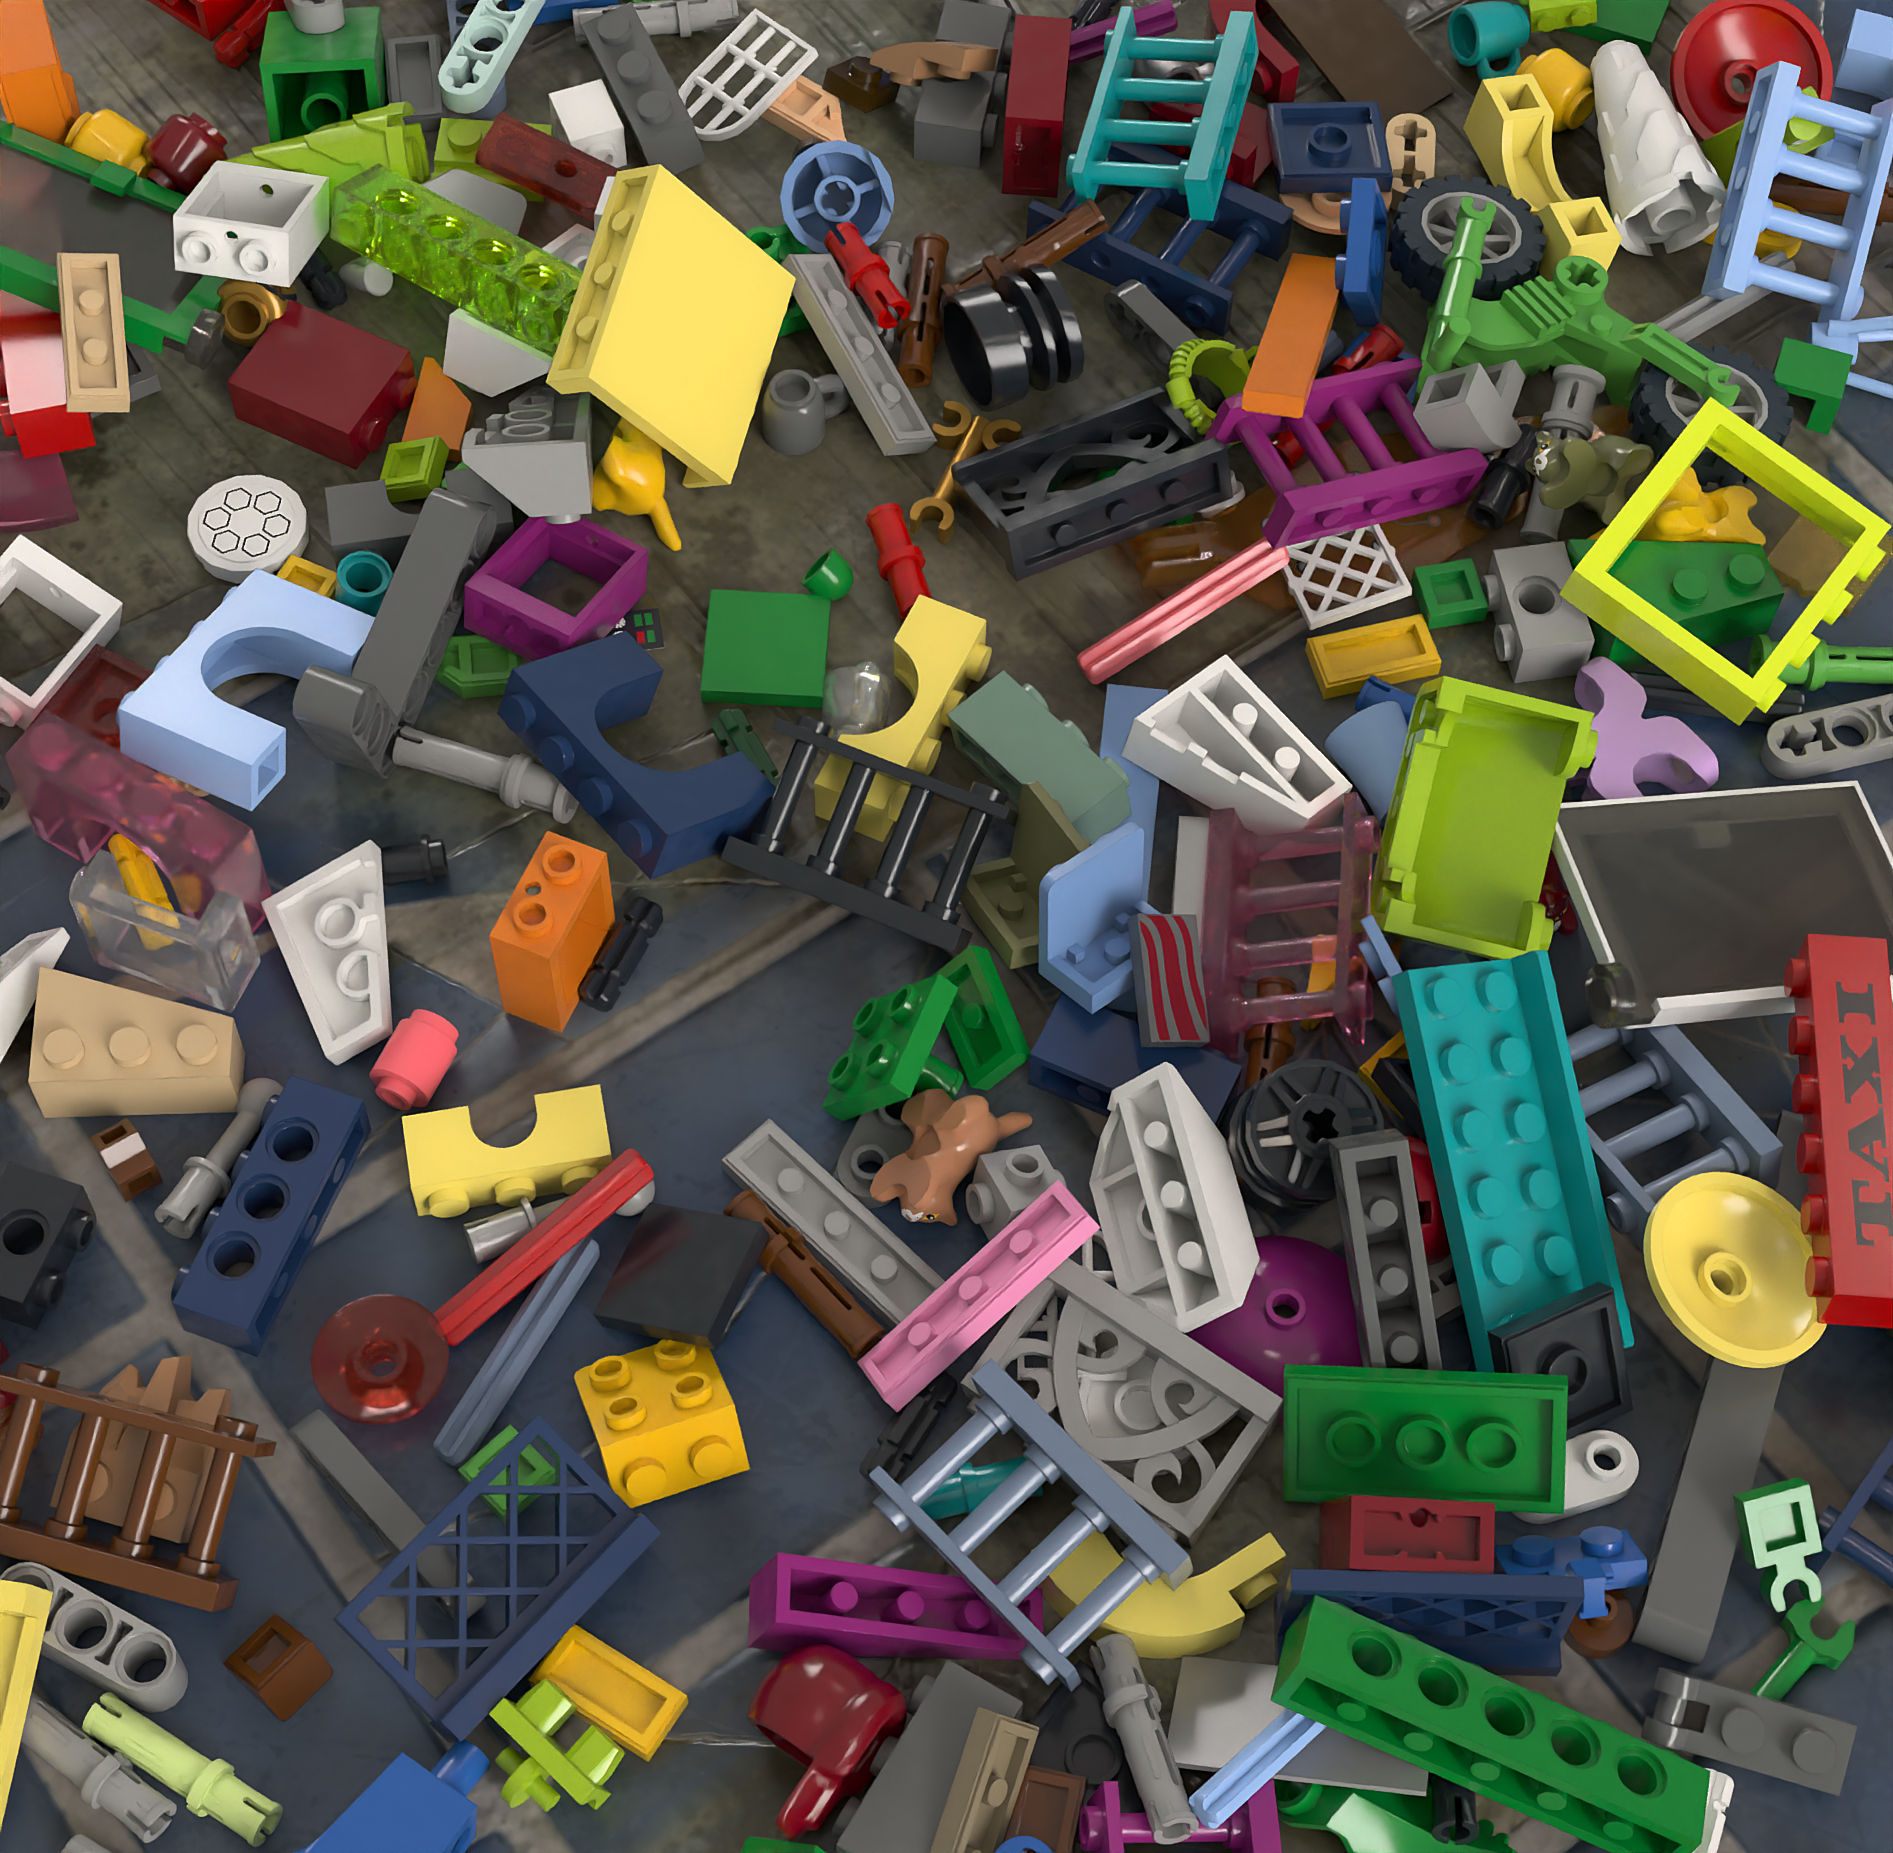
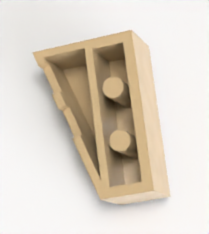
M39 966L28 1083L44 1118L237 1112L236 1104L238 1103L239 1091L244 1085L245 1051L233 1017Z

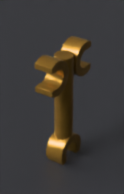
M946 401L943 406V421L955 424L956 426L949 428L934 423L932 427V432L937 440L934 445L943 450H955L932 497L917 501L910 510V532L917 534L923 522L936 520L940 522L938 542L942 544L947 543L954 533V511L952 508L957 499L951 473L952 465L980 454L981 450L983 453L1000 446L996 444L998 442L1010 443L1021 438L1022 426L1009 419H998L993 422L982 416H974L971 419L969 409L956 401Z

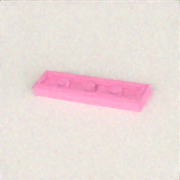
M1057 1180L857 1363L883 1400L896 1412H899L1101 1227L1072 1193Z

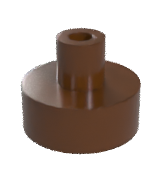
M1618 1589L1605 1590L1608 1616L1580 1619L1577 1614L1575 1615L1563 1639L1577 1654L1589 1659H1606L1617 1654L1626 1644L1634 1628V1612L1628 1599Z

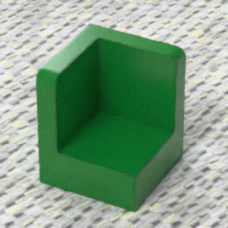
M1785 337L1772 372L1776 376L1774 382L1778 387L1784 386L1788 393L1813 399L1805 429L1828 435L1843 397L1853 355Z

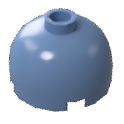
M841 140L815 144L798 155L784 175L780 193L783 219L794 237L805 246L807 244L812 251L821 254L830 253L824 245V239L830 230L841 244H846L845 239L836 228L838 224L844 222L855 224L859 234L868 246L875 243L890 221L895 200L891 177L879 158L860 145Z

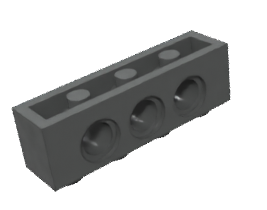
M1395 1128L1328 1139L1363 1367L1443 1370L1408 1139Z

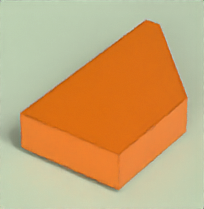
M425 357L401 442L440 436L450 448L447 461L461 462V448L464 435L470 431L473 420L472 403L451 378L443 374V369L434 358Z

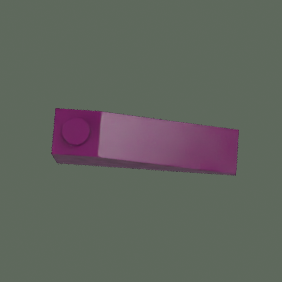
M777 1553L750 1578L748 1648L789 1653L794 1649L809 1644H827L853 1657L1022 1660L1018 1653L1026 1646L961 1577ZM992 1581L995 1586H997L1000 1583ZM1036 1587L1016 1607L1043 1634V1589Z

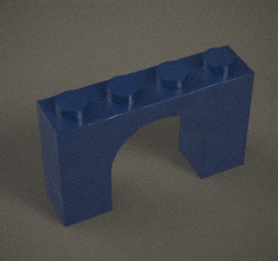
M627 631L512 668L497 714L650 880L722 852L729 836L747 842L752 831L759 833L776 787L742 751L686 771H660L644 767L625 758L614 750L601 735V730L648 713L664 671Z

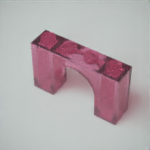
M46 709L5 754L38 837L87 864L116 830L144 851L165 873L174 887L185 922L236 953L267 917L261 902L271 897L272 893L252 827Z

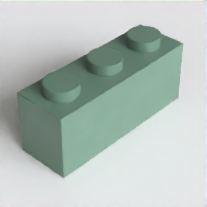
M1003 670L947 714L956 749L1003 793L1007 794L1018 807L1023 784L1038 781L1050 797L1060 803L1064 815L1082 838H1086L1091 845L1132 815L1127 792L1130 781L1121 766L1111 757L1106 756L1101 759L1089 748L1087 739L1073 722L1066 719L1061 723L1049 712L1044 698L1032 685L1025 683L1023 686H1020Z

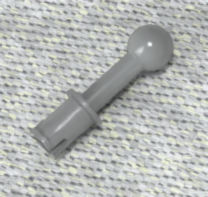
M255 1078L244 1084L239 1091L238 1103L236 1104L238 1115L206 1158L190 1157L184 1163V1176L154 1213L158 1222H163L170 1215V1218L163 1226L169 1233L183 1239L190 1238L216 1199L224 1198L230 1193L232 1186L227 1173L257 1132L261 1130V1116L268 1100L272 1095H280L284 1088L278 1082L269 1078Z
M652 1180L615 1213L622 1216H634L645 1211L647 1205L652 1203L655 1195L654 1181ZM571 1196L533 1209L528 1199L524 1197L519 1199V1207L464 1224L466 1239L476 1263L480 1264L503 1255Z

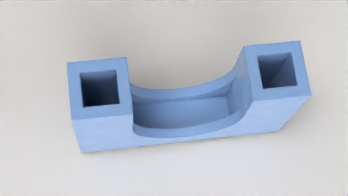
M256 568L238 587L234 586L227 592L222 604L205 621L201 620L194 625L188 638L171 656L166 655L158 662L153 674L136 691H130L124 696L116 713V723L120 729L121 755L252 811L286 774V728L230 705L214 695L212 691L227 680L251 673H277L300 680L303 673L312 665L350 677L375 617Z

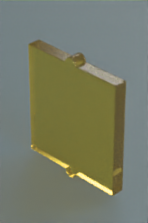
M1800 515L1767 558L1778 578L1799 589L1798 594L1801 597L1811 596L1814 598L1850 549L1806 517ZM1885 534L1877 546L1884 550L1886 554L1865 582L1854 576L1845 587V590L1854 596L1841 613L1845 617H1848L1892 559L1893 538Z

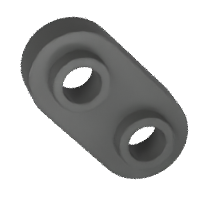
M915 1089L910 1098L862 1114L838 1159V1182L868 1209L885 1206L894 1199L883 1203L874 1200L871 1197L870 1187L877 1172L872 1174L865 1173L859 1169V1166L864 1162L874 1161L882 1167L911 1146L913 1133L901 1119L889 1117L887 1112L892 1108H903L909 1099L920 1093Z

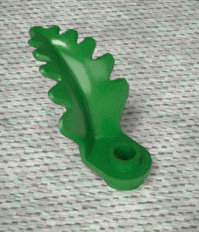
M1274 1779L1278 1818L1292 1827L1331 1831L1340 1837L1348 1853H1518L1508 1846V1834L1498 1833L1492 1836L1495 1826L1492 1821L1487 1819L1478 1821L1479 1836L1470 1843L1455 1845V1825L1449 1826L1450 1840L1448 1844L1437 1841L1432 1836V1785L1427 1787L1426 1796Z

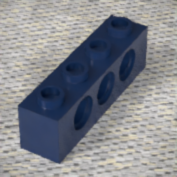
M290 1075L281 1094H274L268 1100L261 1116V1133L251 1151L244 1150L237 1159L231 1176L232 1189L222 1208L216 1206L209 1213L202 1230V1246L193 1264H186L181 1268L171 1291L172 1305L184 1331L256 1357L371 1131L369 1118L362 1099ZM306 1149L311 1151L300 1161L287 1162L283 1160L289 1153L295 1150ZM278 1205L282 1207L271 1218H254L255 1214L266 1206ZM240 1262L253 1264L251 1269L241 1276H224L225 1272L234 1264Z

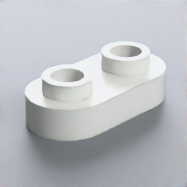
M1595 1430L1577 1435L1566 1441L1564 1514L1512 1513L1529 1523L1546 1524L1615 1503L1628 1494L1637 1478L1639 1471L1637 1453L1629 1441L1612 1431ZM1598 1454L1609 1456L1614 1461L1616 1468L1613 1470L1599 1468L1595 1464L1593 1456Z

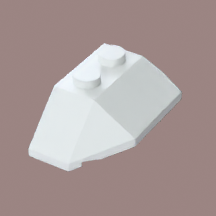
M1164 1062L1112 1090L1107 1108L1111 1110V1114L1100 1137L1089 1184L1118 1291L1180 1332L1187 1333L1242 1306L1260 1257L1226 1141L1175 1067L1168 1062Z

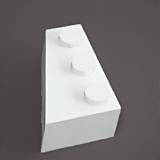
M1226 654L1138 715L1133 721L1121 755L1290 855L1336 822L1353 787Z

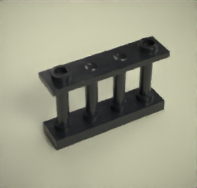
M799 714L795 724L776 718L772 729L785 738L795 741L759 833L752 831L748 843L729 836L720 859L959 955L968 947L973 933L957 926L961 914L955 911L992 818L1014 827L1016 825L1018 813L1004 806L1008 795L975 781L972 782L968 792L831 738L834 727ZM818 751L850 762L852 766L816 856L809 854L806 864L803 865L783 857L787 845L783 844L782 841ZM878 773L909 785L910 789L874 879L867 877L864 887L861 888L840 880L845 868L839 865L874 777ZM937 796L968 808V812L932 902L925 900L922 910L919 911L899 903L903 891L897 889L933 797Z

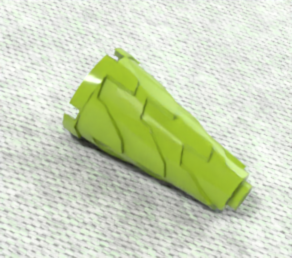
M407 101L390 103L382 108L352 115L353 119L322 126L307 135L253 147L250 153L222 160L231 163L329 177V218L333 219L369 216L410 219L408 205L411 195L417 187L431 178L428 153L420 123L405 125L403 117L415 113L414 108ZM262 185V189L266 194H273V189L269 185Z

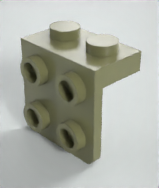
M1038 781L1026 783L1022 786L1010 857L973 866L960 898L964 908L1009 969L1039 962V886L1044 876L1054 866L1067 862L1092 846L1086 838H1082L1064 815L1060 803L1052 799Z

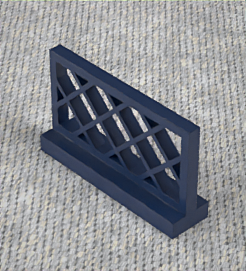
M538 1414L333 1620L431 1720L429 1724L448 1743L461 1742L656 1540L661 1532L643 1513L636 1515ZM535 1437L555 1457V1486L518 1485V1455ZM506 1468V1485H489ZM567 1470L583 1486H567ZM478 1495H506V1536H467L468 1505ZM518 1495H555V1536H517ZM567 1495H592L612 1517L594 1536H567ZM456 1518V1536H438ZM456 1545V1587L416 1588L417 1556L427 1546ZM467 1545H506L505 1587H467ZM517 1545H555V1576L544 1587H517ZM567 1545H584L567 1563ZM406 1568L405 1588H386ZM467 1596H505V1628L494 1639H467ZM517 1596H535L517 1614ZM376 1597H405V1640H377L356 1617ZM416 1597H455V1639L416 1640ZM404 1648V1667L387 1649ZM416 1648H455V1679L436 1699L415 1679ZM466 1648H484L466 1667Z
M1291 1569L1285 1591L1276 1592L1274 1598L1275 1666L1279 1665L1286 1632L1313 1596L1318 1595L1331 1602L1343 1604L1354 1612L1398 1632L1408 1633L1419 1641L1456 1658L1475 1663L1492 1674L1557 1677L1562 1668L1560 1643L1585 1598L1583 1576Z

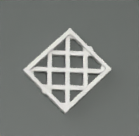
M1379 524L1355 529L1356 531L1351 541L1337 536L1354 530L1286 546L1290 558L1307 563L1301 578L1293 575L1289 565L1284 566L1280 570L1288 584V592L1294 596L1310 630L1412 595V587L1395 556V548L1389 545ZM1365 530L1373 533L1380 546L1379 551L1359 544ZM1317 544L1312 555L1299 551L1302 548ZM1326 544L1346 550L1340 565L1320 558ZM1354 553L1374 560L1368 574L1348 568ZM1382 563L1390 566L1397 579L1396 584L1376 577ZM1315 567L1335 573L1329 588L1309 581ZM1343 576L1363 583L1357 598L1337 591ZM1371 586L1385 590L1366 598ZM1304 590L1324 596L1318 611L1310 609L1303 595ZM1332 600L1347 604L1327 611Z

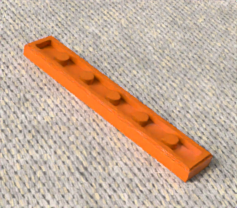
M1292 253L1243 389L1241 409L1249 412L1292 418L1303 416L1342 295V290H1336L1335 258Z

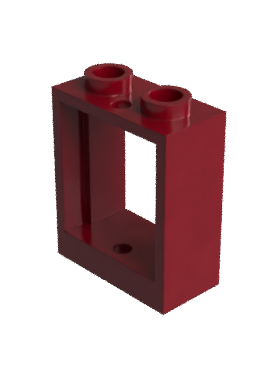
M1016 15L1005 114L1002 194L1057 198L1072 19Z
M1348 1495L1321 1502L1319 1569L1494 1574L1495 1503Z

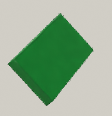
M1285 1364L1283 1501L1321 1503L1348 1495L1487 1502L1495 1503V1511L1564 1514L1568 1376Z

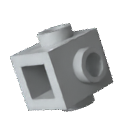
M1040 1145L1000 1150L994 1153L979 1155L973 1182L966 1190V1205L969 1216L975 1224L981 1225L990 1242L1057 1180L1067 1188L1065 1179L1059 1170L1053 1169Z

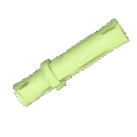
M107 1692L100 1697V1703L106 1706V1710L97 1703H94L83 1721V1732L88 1736L95 1737L114 1751L120 1752L133 1764L187 1799V1809L197 1816L211 1815L245 1838L253 1847H258L265 1842V1835L260 1833L261 1829L268 1835H271L282 1816V1805L271 1801L235 1777L233 1773L234 1767L223 1759L211 1761L128 1706L112 1692Z

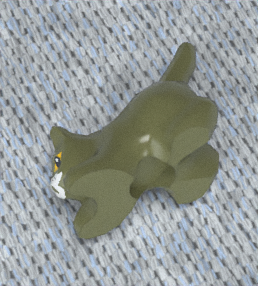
M1540 431L1536 435L1537 448L1534 450L1532 458L1525 461V467L1532 475L1536 476L1538 481L1545 484L1538 494L1542 505L1558 510L1568 508L1576 502H1581L1587 510L1596 512L1598 518L1606 526H1609L1629 501L1626 487L1630 478L1633 475L1650 470L1654 463V454L1650 446L1636 444L1630 439L1608 434L1590 442L1568 436L1561 440L1546 431Z

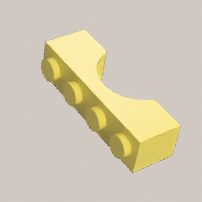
M1533 74L1483 79L1463 129L1493 186L1496 188L1500 184L1510 189L1512 197L1516 200L1523 198L1532 207L1530 210L1532 216L1538 215L1543 223L1541 234L1546 235V246L1538 268L1540 275L1547 282L1551 281L1559 261L1568 256H1584L1593 259L1601 264L1607 272L1622 241V237L1600 197L1572 200L1562 187L1555 169L1552 153L1554 113Z
M919 594L894 639V675L911 692L915 700L904 717L886 729L862 735L841 734L838 741L928 776L934 768L940 753L941 741H939V738L946 726L950 727L947 714L966 700L967 695L964 692L971 679L979 682L988 667L992 648L985 645L986 620ZM829 755L814 782L816 816L830 821L852 763ZM876 773L853 831L883 842L893 822H896L910 786Z

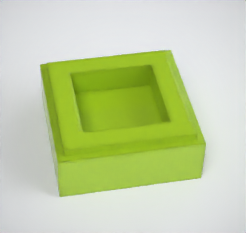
M440 436L389 444L379 480L385 479L390 503L427 498L433 489L440 487L450 449Z

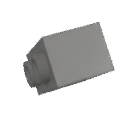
M1564 541L1493 550L1488 573L1480 578V583L1489 606L1487 612H1493L1496 622L1494 630L1496 654L1500 661H1507L1513 683L1577 675L1579 669L1589 660L1595 639L1588 617L1559 595L1573 572Z

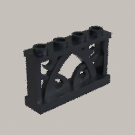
M1158 386L952 465L951 473L960 513L975 524L1003 557L1007 571L1017 582L1233 498L1227 447L1217 437L1205 440L1206 435L1199 434L1197 427L1193 428L1190 425L1191 420L1189 418L1185 419L1184 413L1180 409H1174L1168 391L1163 386ZM1099 468L1120 469L1116 475L1083 488L1056 491L1062 482Z

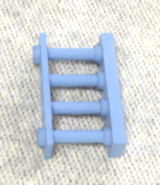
M1778 61L1758 70L1701 294L1724 300L1744 294L1745 289L1750 285H1755L1820 304L1821 309L1818 323H1828V320L1851 321L1859 312L1863 302L1864 289L1860 286L1893 157V98L1872 105L1871 112L1868 114L1802 94L1801 88L1797 86L1801 67ZM1795 116L1864 137L1856 170L1787 150L1786 143L1782 142L1787 121ZM1780 172L1850 193L1842 226L1773 206L1772 200L1768 198L1773 177ZM1766 228L1836 249L1828 282L1758 262V256L1754 255L1759 233Z

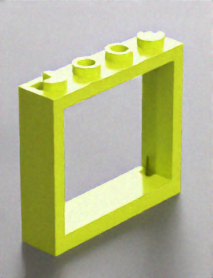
M1710 397L1580 561L1559 595L1740 726L1755 706L1766 713L1787 686L1786 683L1777 678L1786 665L1790 664L1798 670L1821 640L1811 632L1821 619L1830 626L1836 621L1854 597L1845 590L1851 579L1855 576L1862 582H1865L1885 556L1886 552L1877 545L1891 528V525ZM1706 446L1850 549L1753 678L1607 573Z

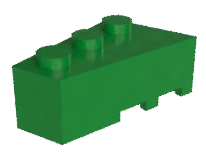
M1569 539L1566 550L1573 571L1597 540ZM1631 541L1607 572L1709 647L1768 632L1785 594L1761 544ZM1587 616L1595 639L1591 650L1593 658L1605 657L1623 670L1652 663Z

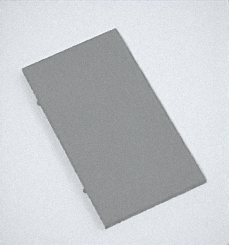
M1183 1655L1167 1738L1178 1768L1218 1772L1287 1709L1270 1701L1278 1666L1248 1663L1240 1660L1230 1661ZM1327 1726L1271 1779L1426 1796L1429 1771Z

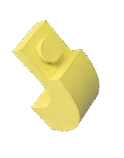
M1095 1530L1037 1587L1043 1589V1596L1064 1619L1124 1559L1116 1552L1106 1536ZM1269 1532L1211 1570L1198 1576L1187 1578L1175 1591L1161 1578H1157L1152 1584L1144 1581L1088 1638L1096 1642L1107 1635L1122 1633L1133 1640L1138 1657L1151 1659L1182 1658L1183 1655L1194 1656L1222 1647L1239 1638L1245 1614L1238 1604L1242 1603L1245 1609L1253 1608L1270 1597L1279 1588L1280 1584L1277 1580L1280 1578L1286 1553Z

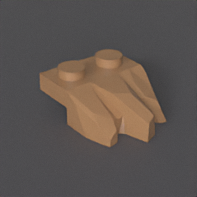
M192 1355L161 1359L147 1387H144L139 1369L129 1364L103 1387L99 1393L100 1395L212 1425L215 1424L217 1415L230 1417L231 1389H210L198 1401L194 1400L190 1393ZM110 1420L84 1516L123 1527L147 1440L148 1429ZM80 1422L70 1436L49 1505L55 1508L58 1505ZM176 1438L150 1535L176 1543L189 1542L213 1459L214 1447Z

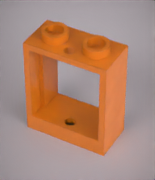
M547 831L489 935L503 1011L559 1033L563 1032L581 998L580 987L589 972L596 970L597 966L594 963L616 928L606 852ZM532 886L541 889L537 895H529L526 891Z

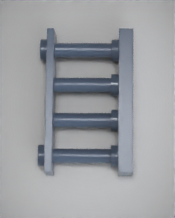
M1605 982L1604 1012L1601 1013V1020L1567 1036L1572 1063L1612 1043L1617 1047L1623 1046L1637 1063L1579 1091L1585 1118L1649 1086L1655 1090L1661 1089L1676 1106L1604 1142L1586 1123L1595 1167L1600 1180L1606 1216L1618 1233H1627L1643 1252L1644 1234L1648 1218L1657 1202L1671 1188L1694 1175L1708 1172H1727L1749 1177L1774 1189L1779 1185L1783 1144L1675 1024L1625 1029ZM1687 1130H1690L1692 1133L1699 1132L1715 1150L1643 1187L1639 1185L1621 1164Z
M991 1358L971 1377L981 1397L975 1404L978 1411L900 1486L878 1465L869 1474V1477L880 1493L872 1503L900 1533L911 1525L1026 1644L1018 1655L1046 1685H1049L1057 1677L1072 1692L1082 1681L1076 1668L1066 1657L1144 1581L1152 1584L1160 1577L1175 1591L1194 1570L1190 1556ZM1012 1428L1030 1446L1023 1452L1026 1460L947 1536L919 1506L997 1431L1004 1435ZM1060 1477L1078 1495L1072 1502L1075 1510L995 1586L967 1556L1045 1481L1053 1484ZM1110 1527L1128 1545L1121 1552L1125 1560L1045 1637L1016 1606L1093 1531L1096 1530L1102 1534Z

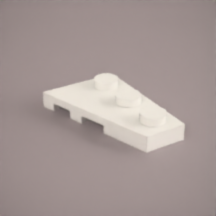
M368 840L261 902L327 1059L337 1066L393 1034L381 849L372 840Z

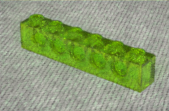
M380 163L334 188L331 239L554 358L583 274L582 270Z

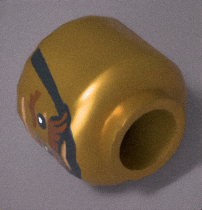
M227 278L216 292L221 301L215 320L221 331L233 342L246 347H254L273 320L284 315L289 299L298 303L296 289L293 284L290 287Z

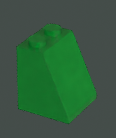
M380 6L344 8L345 24L335 31L323 34H310L299 31L295 27L288 11L268 12L259 66L270 143L307 135L322 126L353 119L352 115L386 106V60Z

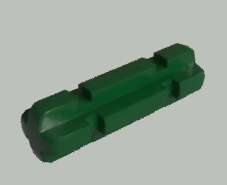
M726 708L718 712L719 716L711 722V729L722 747L728 745L724 748L726 756L742 751L777 788L781 777L775 779V776L778 775V770L755 732L749 734L753 727L744 711L740 708L732 710Z

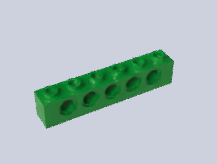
M1318 1595L1313 1596L1286 1632L1270 1701L1611 1853H1692L1702 1843L1711 1771L1681 1758L1678 1754L1653 1746L1616 1729L1605 1721L1595 1720L1551 1700L1540 1692L1521 1687L1486 1671L1475 1663L1456 1658L1419 1641L1408 1633L1398 1632L1354 1612L1343 1604L1331 1602Z

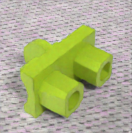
M546 1678L528 1691L517 1703L503 1698L489 1713L531 1755L525 1761L509 1746L496 1758L495 1762L510 1776L501 1790L500 1797L511 1808L519 1806L531 1797L547 1812L556 1805L561 1797L546 1782L547 1778L551 1775L580 1805L588 1803L593 1809L597 1810L611 1795L603 1784L612 1775L625 1752L604 1731L593 1724L568 1751L553 1734L572 1715L578 1706L554 1682Z

